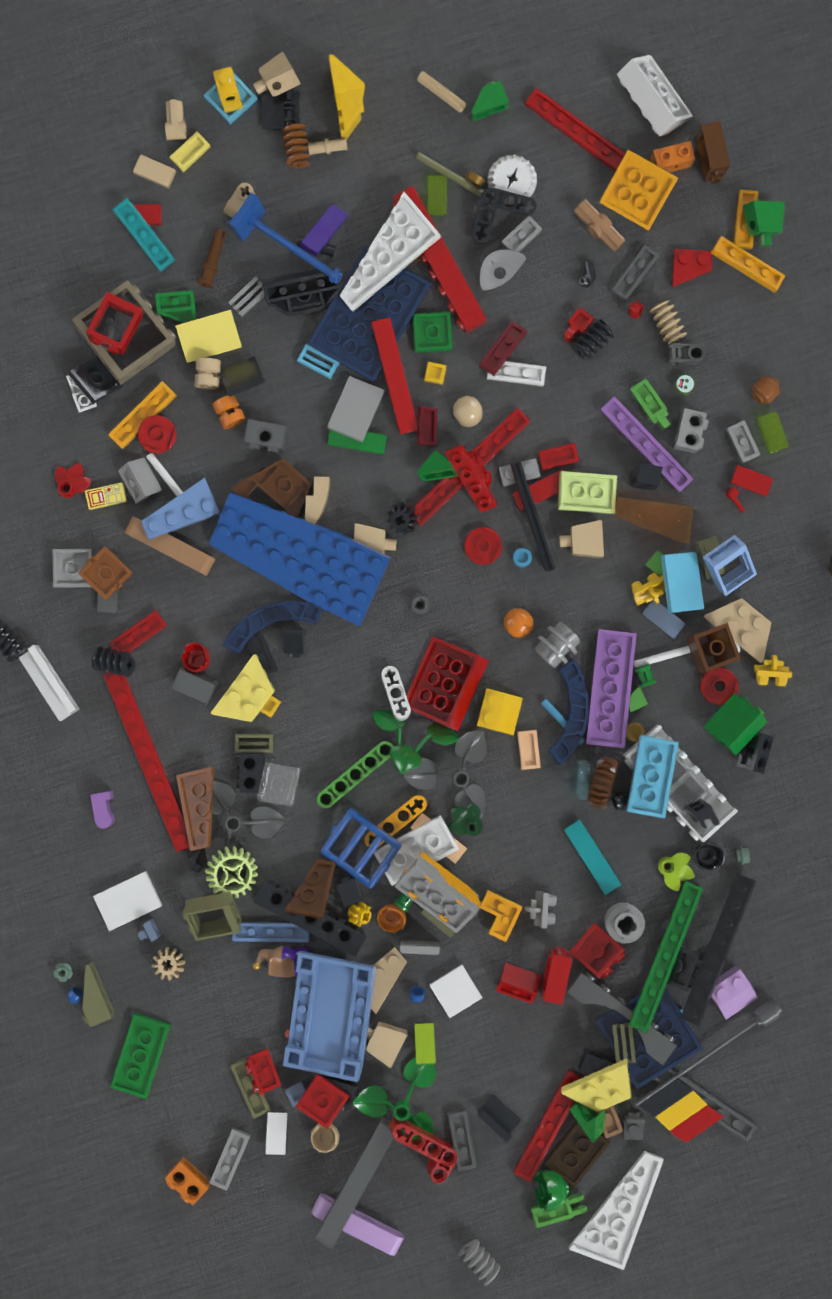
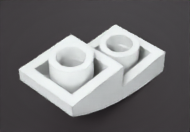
M69 375L66 376L78 412L97 407V403L92 404Z
M268 1112L266 1154L285 1155L287 1113Z

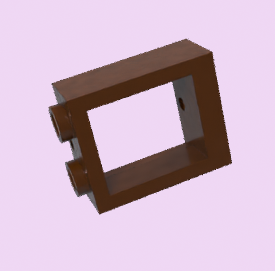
M721 121L702 124L695 137L704 182L710 181V183L721 181L730 167Z

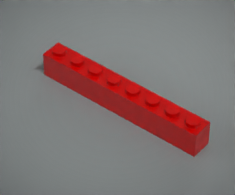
M414 186L393 196L394 203L392 206L394 208L403 192H405L437 230ZM441 237L425 250L420 257L424 264L428 263L430 267L428 271L433 281L437 279L440 285L438 290L441 296H446L449 303H447L450 312L452 314L455 313L458 317L456 320L460 330L464 329L467 334L484 325L487 319Z

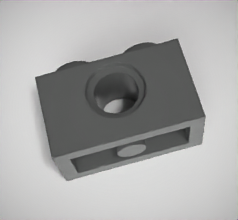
M248 419L244 442L248 445V448L259 450L261 447L267 448V451L271 453L284 451L287 427ZM269 433L270 439L266 442L261 441V435Z

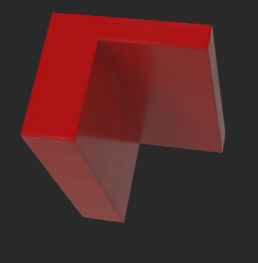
M505 962L496 992L532 1004L538 993L541 975Z

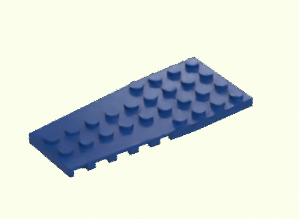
M231 492L228 495L209 544L302 599L360 626L391 557L342 533L318 524H312L303 518L291 516L287 512L275 510L266 504L262 505L252 501L253 499L244 498Z

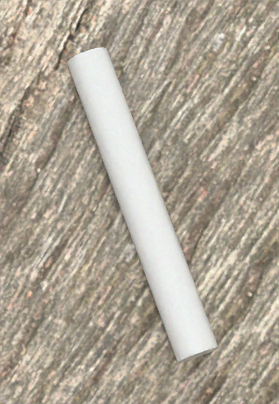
M150 453L146 458L176 496L182 494L183 491L155 455Z
M685 646L634 661L633 665L634 668L688 654L690 653V648Z

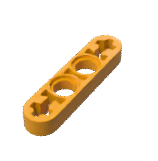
M421 795L413 796L377 826L383 830V825L386 822L392 823L394 830L391 833H387L392 837L426 809V799ZM415 799L418 801L422 799L423 807L421 809L416 807L413 810L416 813L412 815L410 809L406 806L409 804L412 807L415 804ZM401 810H405L409 814V818L406 821H401L398 818V813ZM369 831L365 836V844L368 847L370 846V843L368 842L370 840L369 836H376V834H374L371 831Z

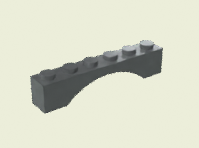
M580 972L567 989V992L582 1004H596L609 1007L624 1015L629 1021L635 1009H629L626 1006L627 1002L620 996H617V998L610 994L611 990L604 984L599 986L595 983L596 978L588 972L585 974ZM652 1022L647 1034L639 1030L638 1032L643 1040L646 1052L663 1065L677 1046L673 1042L675 1039L667 1032L663 1035L657 1030L659 1026Z

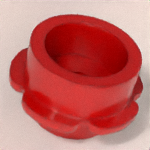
M639 300L630 304L628 308L630 318L638 319L641 316L644 304L639 303Z

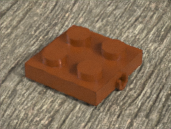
M104 546L95 556H91L88 559L87 565L78 574L105 600H108L117 590L119 591L124 586L123 584L133 572Z

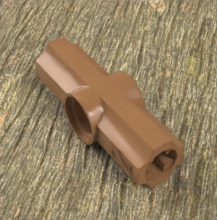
M587 200L582 201L574 210V213L586 224L589 233L594 238L600 239L613 253L625 242V239L613 228L610 219L605 214L599 213Z

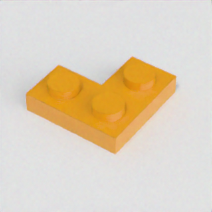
M487 890L480 908L496 916L488 933L506 942L522 910V906Z

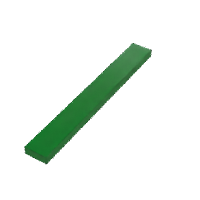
M684 881L628 1026L646 1034L648 1033L703 891L702 887Z

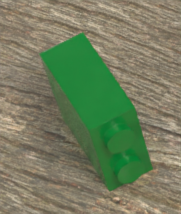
M734 693L703 727L711 737L734 755H737L767 723V720L763 716L764 712L758 706H751V702L746 697L742 696L740 698Z

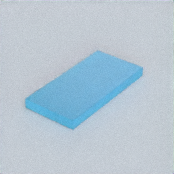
M644 735L639 736L626 807L627 812L665 819L679 742Z

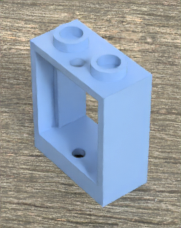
M736 535L703 556L715 586L725 596L757 575L746 545ZM739 557L741 564L723 577H720L718 570Z

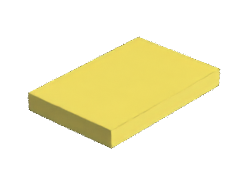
M231 310L176 325L187 363L196 361L197 358H206L242 347Z

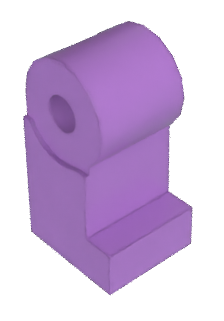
M113 791L90 795L96 825L99 828L110 827L115 821L109 799L114 798Z

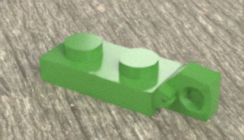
M646 378L629 389L653 424L657 423L662 430L671 425L666 418L669 415L666 411L667 408Z

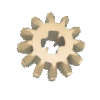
M169 947L165 948V952L160 949L158 955L153 957L156 962L152 964V967L158 968L154 973L155 975L162 973L160 976L162 980L167 975L168 981H171L173 976L178 978L180 976L179 972L184 971V968L180 965H184L186 962L185 960H179L183 954L179 953L176 955V948L172 952H170ZM168 960L171 961V966L169 968L167 967L166 963Z

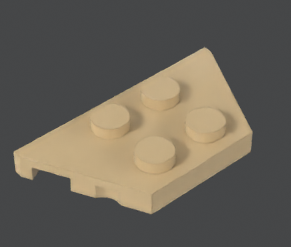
M741 598L703 616L714 627L728 623L734 641L740 648L758 663L763 662L772 622Z

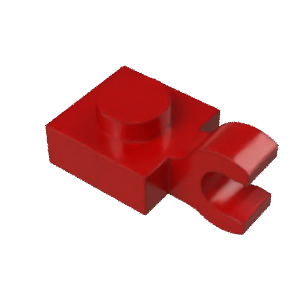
M579 307L567 321L570 327L563 334L565 336L564 340L570 344L577 332L581 335L586 332L594 322V317Z

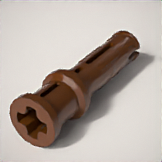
M215 229L206 262L201 266L200 279H197L196 283L203 287L213 288L214 284L212 282L215 273L218 272L217 263L227 234L224 230Z

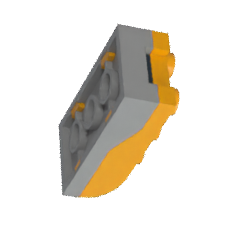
M423 851L417 856L412 866L402 872L395 885L398 890L455 933L478 912L481 905L478 896L468 885Z

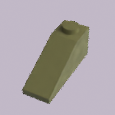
M93 961L85 966L82 1013L85 1023H89L90 1027L107 1021L115 1015Z

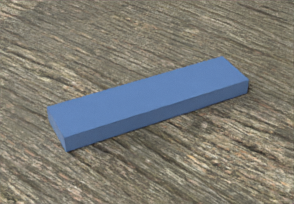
M241 921V933L232 934V941L309 942V932L291 922Z

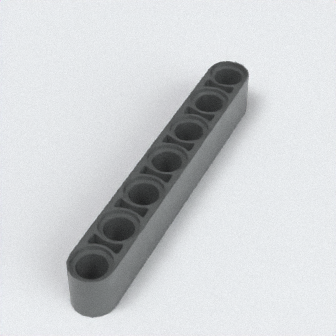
M383 1116L373 1130L314 1237L315 1240L330 1249L336 1243L394 1138L388 1128L390 1120Z

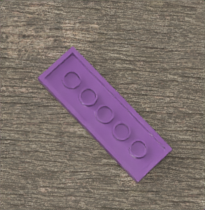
M601 629L597 631L585 744L625 748L637 633Z

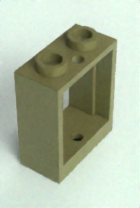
M231 891L185 901V908L182 909L183 919L187 920L189 932L193 934L196 941L241 933L242 918ZM223 909L226 918L200 923L197 913Z

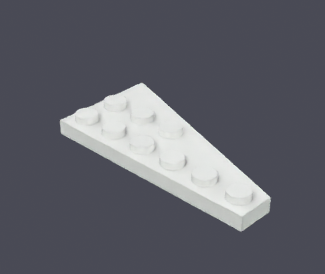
M405 192L401 195L399 202L393 208L391 215L375 237L364 259L359 263L356 272L340 294L341 299L352 312L441 238V235Z

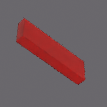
M560 471L529 485L534 504L559 493ZM519 491L513 493L512 496L519 511L525 510Z
M155 610L109 644L117 652L130 653L168 625L159 612Z

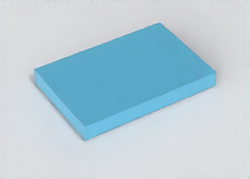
M697 552L662 555L661 562L668 613L704 609Z

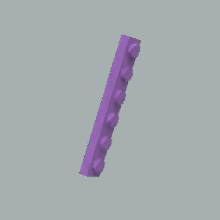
M615 396L600 409V412L651 465L663 467V478L678 493L693 480L683 467Z

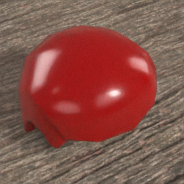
M196 642L184 646L185 650L181 655L184 667L194 673L205 670L210 663L209 650L204 645Z

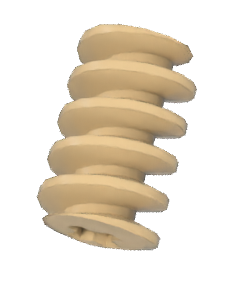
M668 300L653 307L650 313L656 314L653 320L659 321L656 326L657 328H662L659 332L660 335H666L663 341L671 344L686 336L687 332H680L684 325L677 326L681 319H674L677 311H670L674 304L668 305L667 303L670 301Z

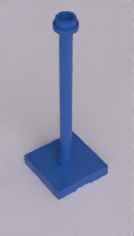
M252 192L250 193L239 211L229 222L237 238L244 242L254 227H256L329 276L330 282L338 283L342 278V273L339 269H331L260 221L266 211L258 196Z

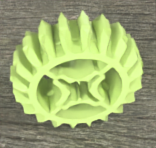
M233 846L230 852L228 847H225V853L218 850V857L215 855L211 856L214 862L208 861L207 864L211 868L205 870L207 874H210L206 877V880L211 881L208 886L214 888L213 892L215 894L231 891L235 898H239V892L242 895H246L244 890L246 888L248 890L252 889L249 884H256L252 877L258 876V873L254 871L258 867L256 864H253L255 859L253 857L249 858L250 853H244L243 848H240L237 852V848ZM229 859H239L232 864L224 862ZM245 863L247 871L246 876L243 879L240 875V871L243 869L242 866ZM220 866L224 873L221 876V880L218 882L217 870ZM227 869L229 871H234L236 876L232 874L229 875ZM231 882L239 883L238 885L232 887L225 886Z

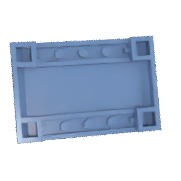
M300 951L296 967L298 974L288 1045L285 1047L283 1066L358 1082L363 1068L376 976L375 966Z

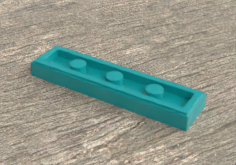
M125 198L112 209L160 272L175 261V258L128 198Z
M579 819L563 829L603 893L606 895L619 887L621 883L581 820Z

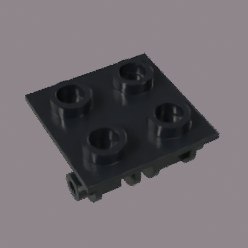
M292 88L277 96H272L270 91L262 92V130L284 129L286 126L300 123L299 91H293Z

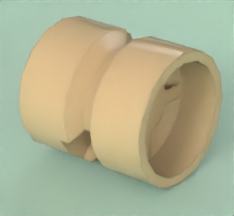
M197 358L195 370L198 374L195 375L194 386L201 389H219L220 377L217 374L220 373L221 361L213 358Z

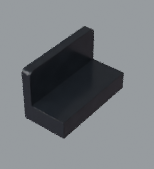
M492 1095L477 1111L478 1116L506 1143L512 1138L511 1132L521 1122L495 1095Z

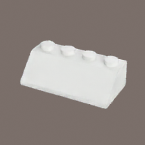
M651 55L631 59L617 73L620 83L629 91L631 99L638 104L642 115L649 120L653 131L659 136L671 133L693 117Z

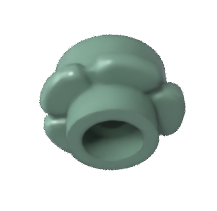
M741 846L740 850L736 851L737 862H741L744 865L750 863L749 848Z
M59 963L55 966L53 974L60 982H66L67 979L72 977L73 972L69 964Z

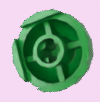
M538 1171L535 1176V1182L539 1181V1190L535 1189L538 1206L540 1209H544L543 1212L557 1210L564 1204L566 1195L569 1194L568 1184L555 1171Z

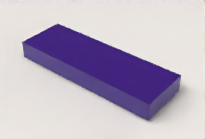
M332 204L301 242V247L317 256L347 219L348 214Z

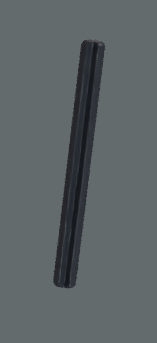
M520 461L511 464V469L545 571L554 570L555 565Z

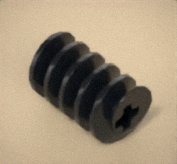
M601 319L593 324L594 327H589L588 332L582 334L583 338L578 337L577 343L573 342L571 344L573 350L583 360L585 356L589 359L592 358L590 352L597 354L595 347L597 346L602 349V341L608 344L607 336L612 339L614 338L610 327Z
M8 625L0 626V651H2V656H8V662H13L28 650V647L21 648L24 644L23 641L16 643L19 637H11L14 632L13 630L6 632Z
M101 646L97 647L92 658V668L94 670L123 675L125 677L131 676L136 665L135 659L131 658L129 652H117L115 649H104Z

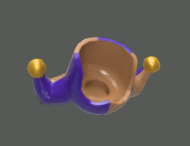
M279 946L275 949H262L259 951L257 960L252 966L255 970H258L260 963L266 960L268 962L269 976L295 977L298 973L296 972L298 953L300 951L311 953L307 946L294 949L287 946Z

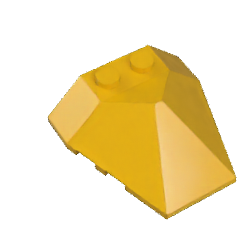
M332 54L329 55L341 138L346 137L347 140L361 121V112H364L363 96L365 84Z

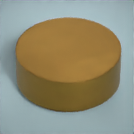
M468 171L465 176L466 180L478 187H482L485 182L481 176L472 171Z
M633 722L627 725L626 738L628 740L637 742L639 741V736L645 734L641 724Z

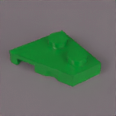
M193 290L155 294L158 314L181 323L197 320Z

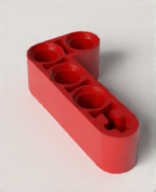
M396 1117L392 1118L389 1121L388 1128L394 1139L429 1157L430 1160L426 1166L428 1175L434 1183H443L458 1159V1155L452 1145L407 1120L401 1121L396 1119ZM418 1135L417 1139L411 1140L413 1136ZM434 1143L432 1148H428L430 1144ZM450 1152L448 1156L444 1157L445 1153ZM440 1169L438 1173L433 1174L435 1170Z

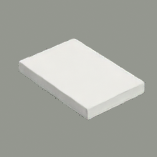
M147 871L93 896L109 931L163 906Z

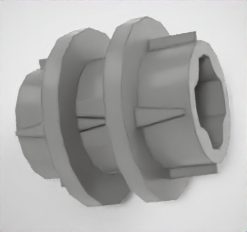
M559 622L554 628L552 626L547 628L550 635L546 639L541 635L538 637L540 643L535 647L536 653L554 668L561 662L566 664L568 661L564 656L568 651L575 655L577 653L575 647L580 643L578 636L564 623Z
M620 902L612 905L607 910L604 917V925L609 935L615 941L631 943L642 935L645 929V920L642 913L634 905ZM625 916H629L631 924L624 929H619L617 926L618 921L622 920Z

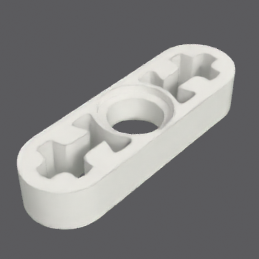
M387 666L381 674L382 682L394 717L397 720L403 721L410 715V706L398 670L393 666ZM388 671H390L391 674H395L393 676L394 684L392 685L390 678L385 677ZM392 689H399L401 696L393 698L390 694ZM404 700V702H401L402 709L407 710L404 716L401 713H397L399 710L398 702Z

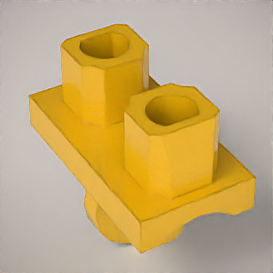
M653 573L647 577L648 583L642 585L640 581H636L631 584L634 601L637 606L653 601L655 605L660 603L658 597L664 595L665 592L663 575L659 577L656 573Z
M772 655L770 660H764V665L754 664L753 670L756 673L758 685H768L769 677H775L774 684L785 687L788 678H792V672L789 671V667L784 666V661L778 660L777 655Z

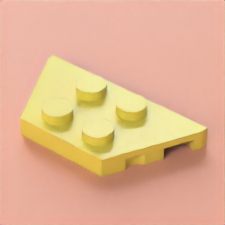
M254 654L212 710V715L249 722L256 718L275 692L265 669H263L259 661L258 655Z
M624 1059L562 1087L561 1093L597 1112L631 1098L627 1060Z

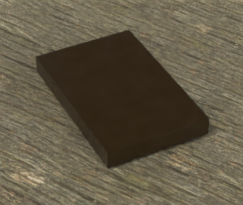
M576 1120L545 1159L544 1164L559 1173L566 1182L575 1188L611 1142L602 1134L594 1142H591Z

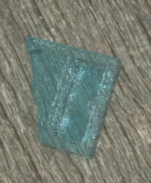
M578 759L575 798L579 800H587L589 792L587 775H590V764H587L585 759Z

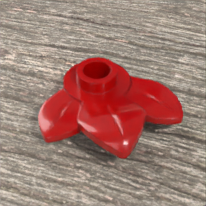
M80 463L73 465L68 470L59 466L55 472V480L58 483L57 491L63 498H71L75 493H82L91 484V479L84 477V469ZM70 486V490L65 492L66 487Z

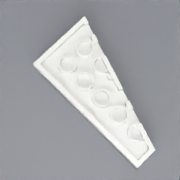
M644 1151L569 1245V1250L624 1270L661 1169L663 1157Z

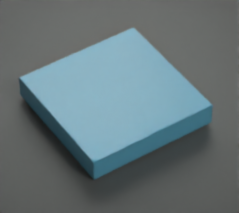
M235 73L234 76L243 109L225 113L216 84L203 95L229 125L258 100L256 95ZM231 96L226 100H233L235 97Z

